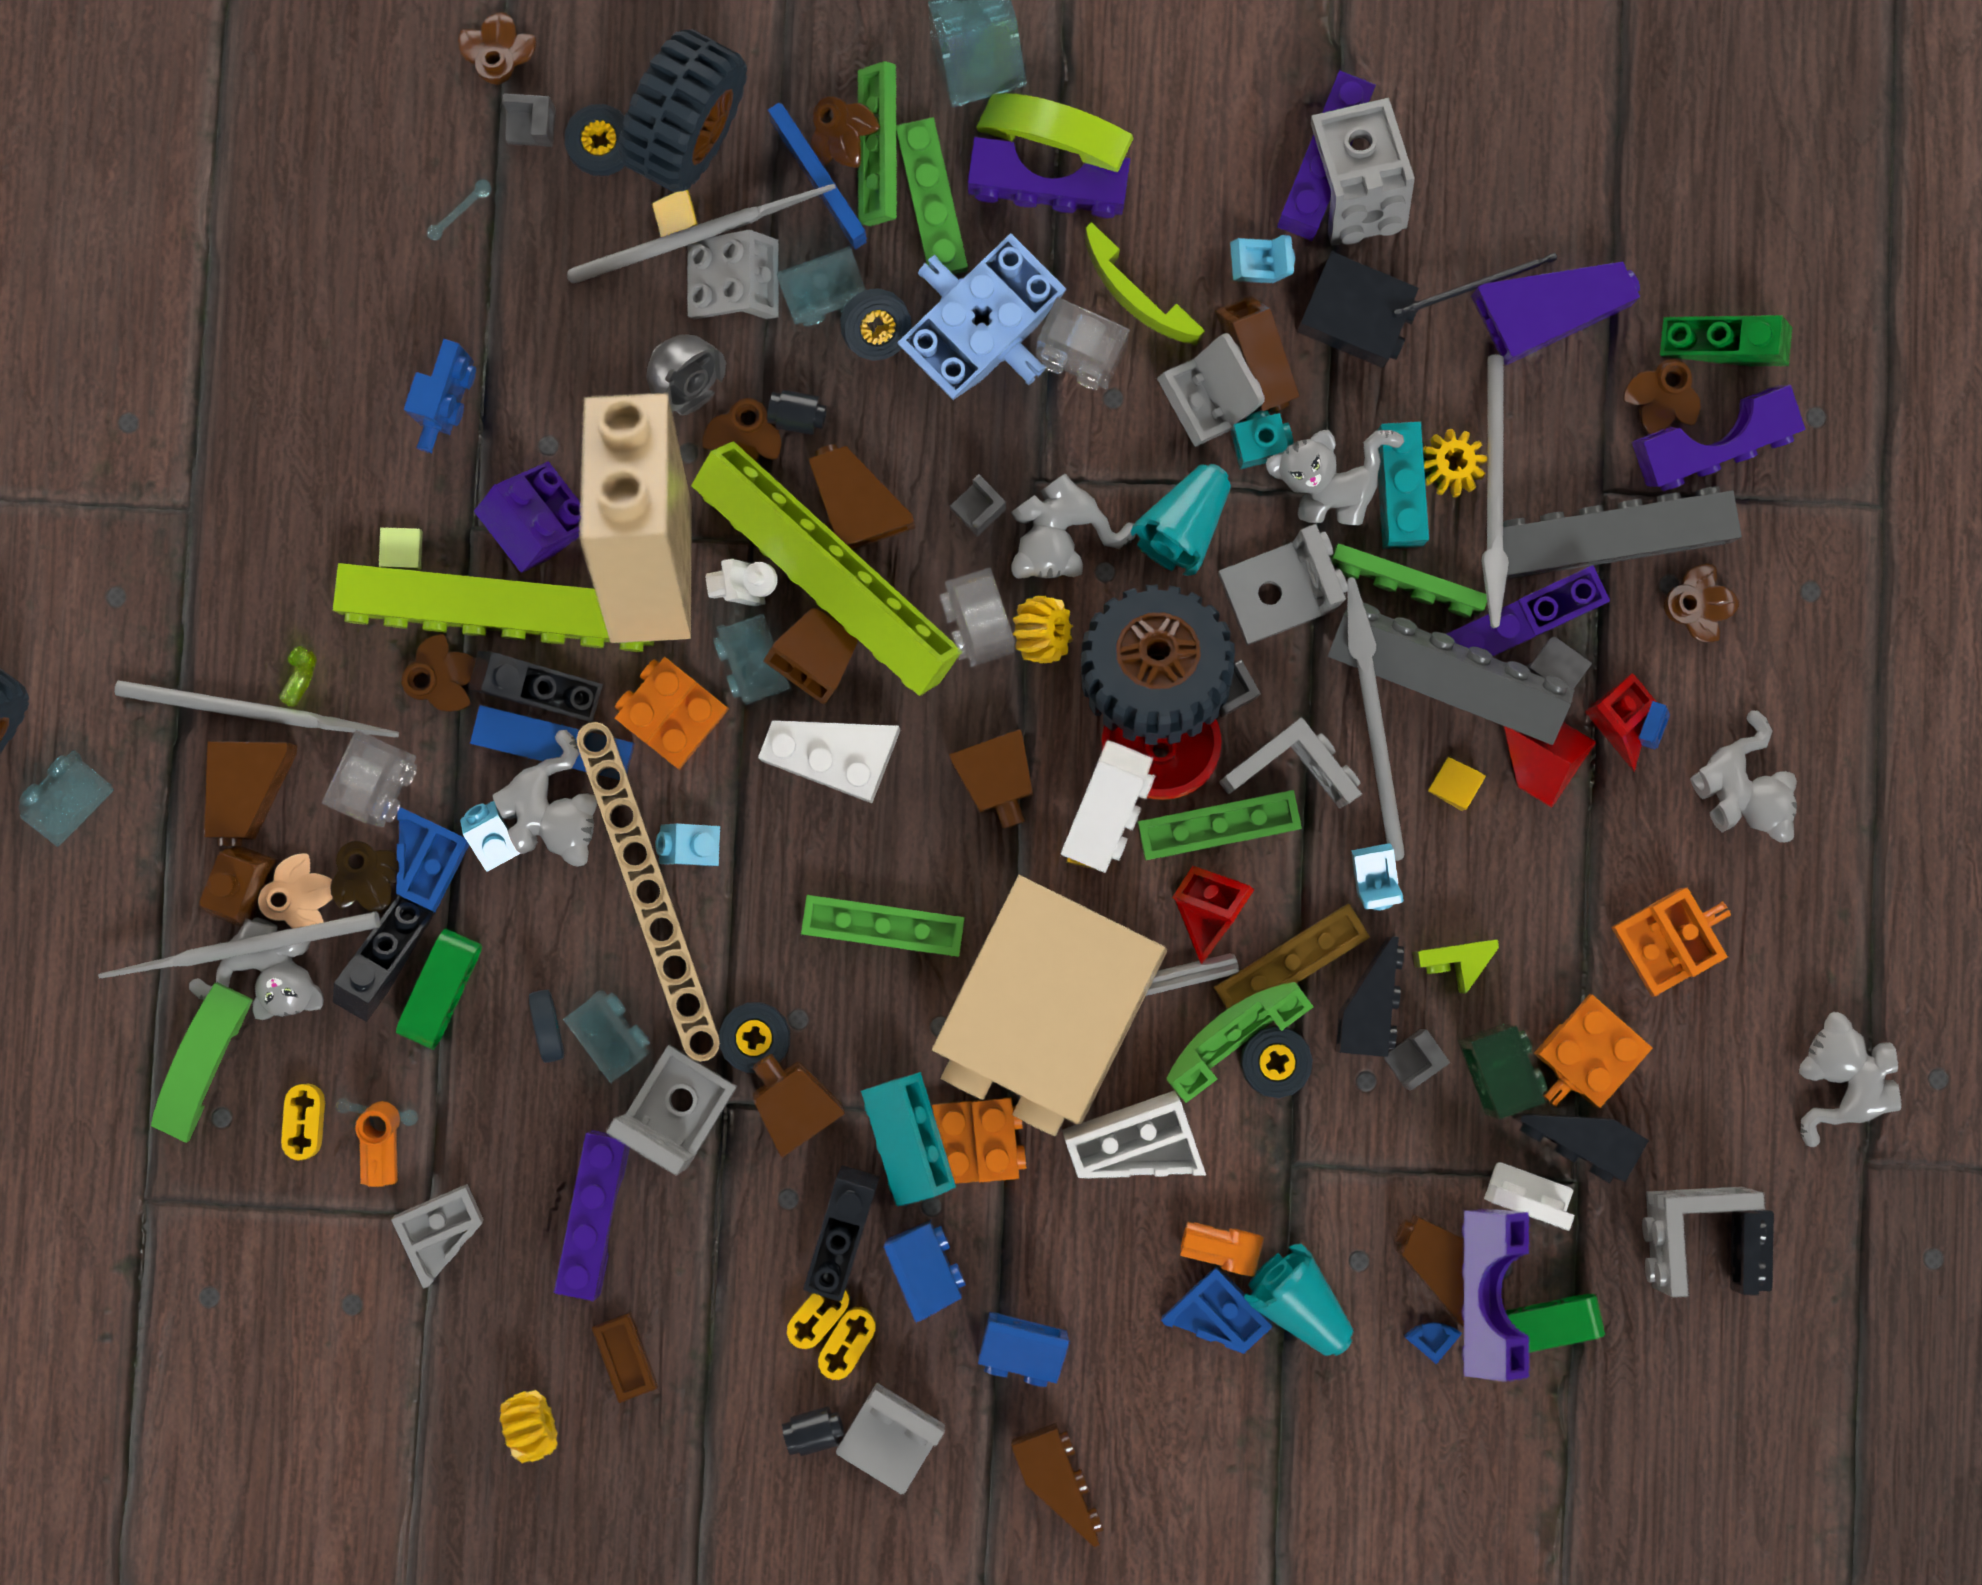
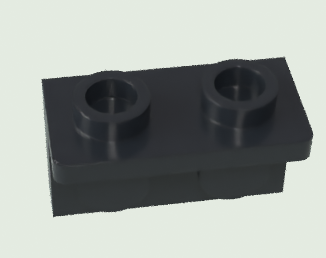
M1732 1211L1730 1289L1742 1295H1759V1291L1772 1290L1774 1213L1772 1211Z

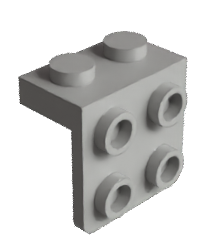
M1228 333L1216 338L1193 360L1165 371L1157 378L1195 447L1231 431L1234 424L1243 421L1265 401L1260 383L1252 375L1242 356L1241 349Z

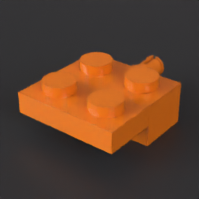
M1688 887L1675 890L1611 928L1649 994L1655 997L1688 977H1694L1728 958L1711 926L1730 917L1731 913L1729 910H1724L1728 908L1724 902H1720L1703 913Z
M1589 994L1563 1024H1559L1534 1052L1541 1061L1554 1071L1558 1078L1557 1082L1543 1097L1551 1105L1557 1107L1560 1101L1572 1090L1579 1093L1593 1107L1601 1108L1653 1048L1593 994Z

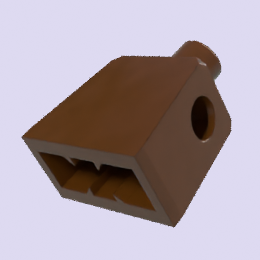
M811 608L773 644L763 662L825 705L838 687L858 643V639L847 633L844 626L830 613L826 615L817 608Z
M1021 729L949 754L952 765L980 813L996 808L1003 829L1025 822L1018 800L1032 795L1033 792Z
M243 846L220 851L199 901V906L213 917L242 927L245 919L253 920L259 907V893L268 884L277 859Z
M769 1054L752 1067L764 1084L753 1093V1100L782 1158L845 1114L841 1102L799 1061L783 1070L775 1057Z

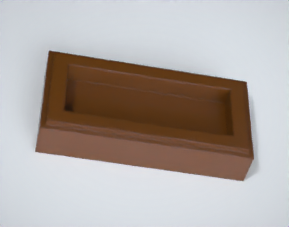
M631 1312L591 1327L618 1403L658 1388Z

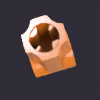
M375 1102L356 1121L355 1130L360 1139L361 1184L368 1185V1187H383L395 1184L398 1181L397 1128L400 1124V1115L396 1107L389 1102ZM370 1116L382 1118L386 1124V1131L374 1129L370 1123Z
M1187 1221L1179 1255L1221 1265L1220 1268L1226 1271L1255 1277L1264 1237L1243 1230L1229 1228V1231Z

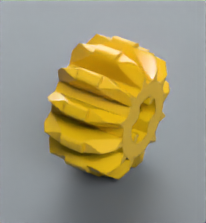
M1448 429L1445 432L1444 439L1435 434L1430 439L1432 447L1425 446L1423 448V457L1428 459L1424 461V471H1431V474L1425 479V484L1427 486L1431 485L1435 480L1440 483L1436 491L1439 495H1442L1448 486H1450L1453 497H1458L1461 494L1462 487L1466 491L1471 492L1476 488L1473 479L1482 480L1486 474L1478 466L1487 462V456L1475 455V452L1482 446V443L1476 441L1471 446L1467 444L1470 433L1464 431L1458 440H1456L1453 429ZM1451 456L1458 458L1456 461L1458 468L1455 471L1448 468L1450 465L1448 459Z
M1034 596L1033 598L1026 599L1025 603L1019 604L1017 608L1018 616L1013 618L1015 631L1012 635L1016 636L1015 648L1021 651L1023 660L1039 662L1040 664L1052 663L1053 661H1059L1061 656L1067 655L1069 650L1068 643L1073 641L1070 635V629L1073 625L1069 622L1070 610L1064 609L1063 601L1053 597Z
M536 1390L524 1391L515 1394L514 1397L505 1400L501 1404L500 1421L503 1427L502 1433L505 1435L506 1445L510 1447L514 1458L518 1459L521 1463L534 1462L543 1459L544 1456L551 1454L556 1449L558 1433L555 1429V1420L551 1414V1408L548 1407L546 1398Z

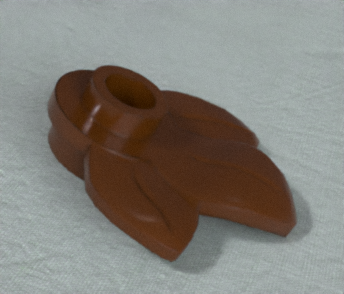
M497 12L490 15L483 22L481 31L462 29L459 34L458 43L462 57L475 64L476 71L483 80L490 84H502L511 77L514 66L527 62L532 57L536 48V37L530 34L517 35L513 19L505 12Z
M828 96L817 103L813 112V122L816 129L811 139V148L823 167L834 158L841 165L858 168L861 161L860 136L873 134L880 129V125L875 115L865 105L861 103L846 104L845 101L838 97ZM831 109L833 111V119L828 123L827 115Z
M1677 359L1661 362L1654 371L1638 373L1631 379L1624 391V402L1641 406V422L1649 435L1667 428L1675 418L1686 425L1692 426L1697 421L1701 409L1700 398L1691 387V371L1684 362ZM1667 373L1673 374L1676 378V383L1673 387L1666 383Z
M743 398L733 404L728 414L716 416L709 422L703 435L702 447L707 450H715L734 441L756 462L760 455L764 458L776 460L781 450V437L778 430L770 423H767L768 413L764 405L756 399ZM747 412H752L756 415V420L751 425L742 423V416Z
M1702 564L1686 571L1682 584L1672 588L1664 601V611L1667 617L1678 624L1685 625L1691 636L1701 642L1719 641L1720 628L1718 621L1733 616L1739 607V600L1730 589L1724 586H1717V568L1711 564ZM1683 599L1688 603V610L1683 605Z
M444 634L432 636L420 644L417 649L415 662L409 664L403 671L401 678L402 687L410 697L416 700H428L440 711L463 710L470 706L471 702L462 686L470 681L476 658L466 653L449 652L448 641ZM421 674H427L429 677V683L424 688H419L416 684V679Z

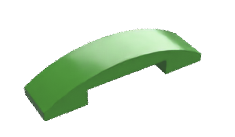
M218 982L213 985L195 1015L174 1057L158 1097L151 1122L152 1127L185 1143L190 1141L205 1107L202 1105V1102L231 1038L236 1036L253 1001L252 998Z
M1296 982L1274 986L1245 998L1216 1017L1195 1036L1173 1065L1167 1081L1184 1102L1187 1103L1217 1080L1211 1068L1247 1042L1249 1038L1273 1021L1281 1031L1312 1009L1313 1005Z

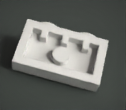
M1501 1162L1496 1163L1484 1199L1514 1211L1529 1212L1530 1217L1568 1231L1575 1216L1566 1212L1573 1194L1572 1188Z

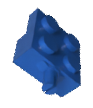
M443 339L432 376L418 372L415 373L403 409L420 426H423L416 448L427 453H433L432 450L438 432L450 435L453 425H459L464 411V404L461 403L465 388L470 389L475 379L476 367L473 366L474 360L459 343Z

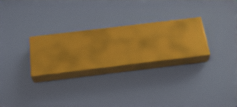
M1348 903L1213 988L1225 1007L1229 1009L1238 1002L1260 991L1281 984L1298 983L1367 940L1370 936Z

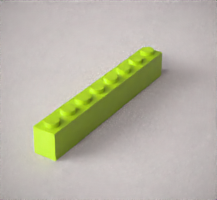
M734 441L712 450L691 484L702 495L705 502L714 506L726 517L731 525L752 541L764 556L770 558L778 565L792 582L804 589L820 608L829 612L842 624L847 633L856 637L872 652L879 662L884 663L894 672L907 688L921 696L940 684L962 650Z
M338 563L333 611L344 615V621L348 623L368 624L369 618L384 619V626L407 628L408 622L423 623V630L433 632H447V626L463 627V634L473 636H486V630L502 631V638L525 640L526 634L541 635V642L564 644L565 638L580 639L581 646L604 648V642H610L595 589ZM655 641L620 642L619 649L643 652L644 646L654 647Z

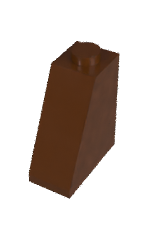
M1249 296L1215 310L1223 333H1228L1239 346L1252 375L1260 383L1265 401L1258 408L1262 411L1277 412L1287 408L1290 405V400L1300 397L1271 309L1252 296Z
M837 444L827 445L815 451L816 456L809 458L834 534L852 550L915 529L912 514L847 446L838 448Z
M207 741L204 837L217 839V846L242 847V839L255 840L297 755V746L283 742Z
M1413 1214L1410 1222L1404 1220L1397 1232L1395 1242L1399 1243L1396 1251L1456 1322L1464 1328L1462 1317L1464 1305V1279L1462 1275L1464 1238Z

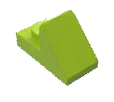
M1487 940L1412 952L1415 968L1426 967L1427 974L1451 971L1450 963H1454L1459 993H1467L1498 950L1499 945L1498 940Z

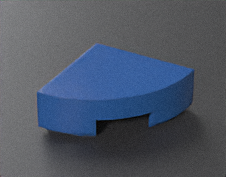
M1428 1322L1412 1328L1404 1337L1437 1364L1462 1333L1444 1323Z

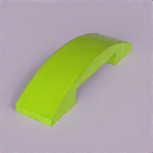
M1012 93L992 94L976 127L979 132L1013 141L1015 136L1073 152L1079 154L1084 163L1114 172L1119 171L1133 141V136L1129 132L1082 110L1043 98Z
M1091 222L1085 230L1087 250L1099 277L1113 297L1130 314L1151 329L1171 339L1197 345L1202 340L1205 330L1177 303L1165 315L1113 265L1118 260L1120 249Z

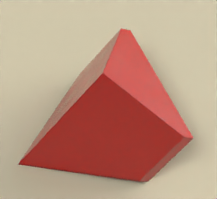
M1632 673L1584 712L1635 773L1642 747L1639 736L1653 701L1656 702V700Z
M1564 722L1553 745L1504 726L1518 788L1552 808L1596 742Z
M1192 866L1172 898L1176 901L1202 965L1232 925L1254 889L1242 882Z

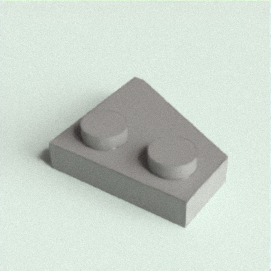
M468 1184L396 1214L391 1220L424 1289L430 1286L435 1277L452 1260L468 1238L474 1234L484 1219Z

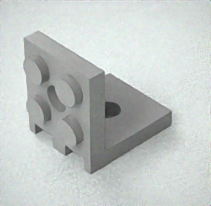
M1389 98L1312 115L1311 127L1331 189L1327 229L1331 246L1341 243L1346 245L1355 244L1363 238L1379 234L1389 236L1398 233L1401 229L1407 228L1415 178ZM1361 138L1367 140L1371 146L1366 150L1359 151L1353 149L1349 143L1354 139Z
M1316 524L1301 529L1292 543L1218 571L1219 578L1246 646L1330 614L1346 600L1344 593L1348 592L1347 582L1340 569L1334 570L1329 558L1333 554L1331 542L1326 532H1319ZM1264 584H1273L1279 589L1280 599L1277 603L1268 605L1260 600L1258 591Z
M1302 717L1219 781L1220 785L1229 795L1291 747L1338 808L1350 804L1362 794L1357 788L1361 782L1355 773L1347 765L1342 768L1332 756L1336 751L1330 741L1322 733L1316 736Z
M668 1045L627 1113L615 1118L606 1133L673 1174L678 1175L691 1164L736 1090L737 1085L698 1061L693 1060L675 1047ZM684 1088L692 1094L693 1104L689 1110L682 1112L673 1107L671 1096L676 1089Z
M1742 1186L1646 1191L1648 1217L1643 1218L1642 1231L1645 1242L1650 1244V1258L1645 1259L1647 1281L1652 1282V1288L1671 1297L1688 1296L1683 1214L1765 1209L1764 1193Z

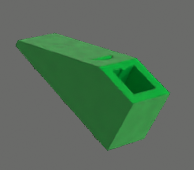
M1783 315L1663 317L1660 356L1741 366H1789L1792 326Z

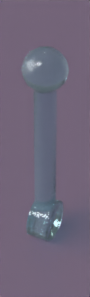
M486 180L477 181L475 191L438 225L429 226L427 236L431 240L440 239L442 231L480 196L487 197L490 195L492 189L489 182Z
M346 1098L338 1099L335 1104L336 1110L341 1114H345L348 1111L363 1113L369 1107L350 1103ZM415 1110L399 1112L400 1120L407 1126L414 1125L418 1121V1113Z

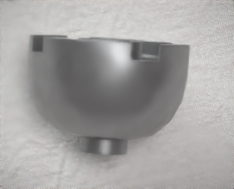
M688 334L677 335L659 344L654 349L648 363L646 379L652 394H668L672 414L673 411H676L680 415H688L700 409L715 394L714 391L708 389L714 384L716 378L722 382L725 375L726 361L724 355L700 337Z

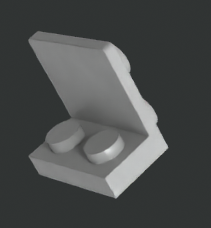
M745 230L713 236L687 245L688 317L700 319L741 311L764 319L778 317V240L752 230Z
M876 1383L839 1444L836 1454L898 1493L904 1494L933 1445L937 1446L943 1436L945 1424L879 1383Z

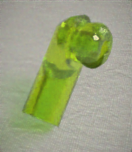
M303 646L295 647L288 656L289 664L296 668L279 695V699L283 703L292 707L298 705L309 687L317 663L314 652L312 650L308 652Z

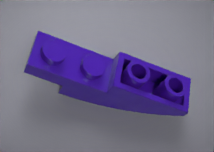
M1592 565L1503 607L1500 624L1497 628L1491 627L1488 614L1446 635L1452 637L1456 644L1469 649L1470 647H1479L1495 656L1610 602V599Z

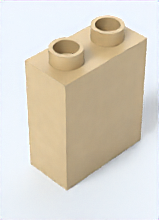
M668 394L584 398L581 541L610 643L691 639L692 503Z
M1019 875L932 1048V1051L949 1059L941 1079L983 1100L993 1081L1021 1095L1012 1115L1053 1136H1056L1064 1118L1076 1124L1083 1123L1167 953L1166 948Z

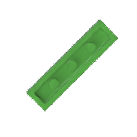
M886 61L858 70V103L868 107L880 125V129L873 134L860 136L861 161L858 167V215L860 223L866 226H873L897 219L896 65Z
M934 117L896 125L926 264L929 265L928 260L936 255L939 258L938 260L952 274L967 272L968 265Z
M1339 543L1333 549V554L1330 558L1332 565L1337 567L1336 570L1340 569L1345 577H1353L1355 579H1358L1359 575L1373 579V585L1390 592H1396L1397 588L1411 592V598L1415 601L1428 605H1433L1434 601L1449 605V612L1462 617L1471 618L1472 614L1478 615L1485 609L1487 603L1485 593Z
M1294 790L1137 822L1145 861L1302 829Z
M807 895L801 934L959 957L965 917Z

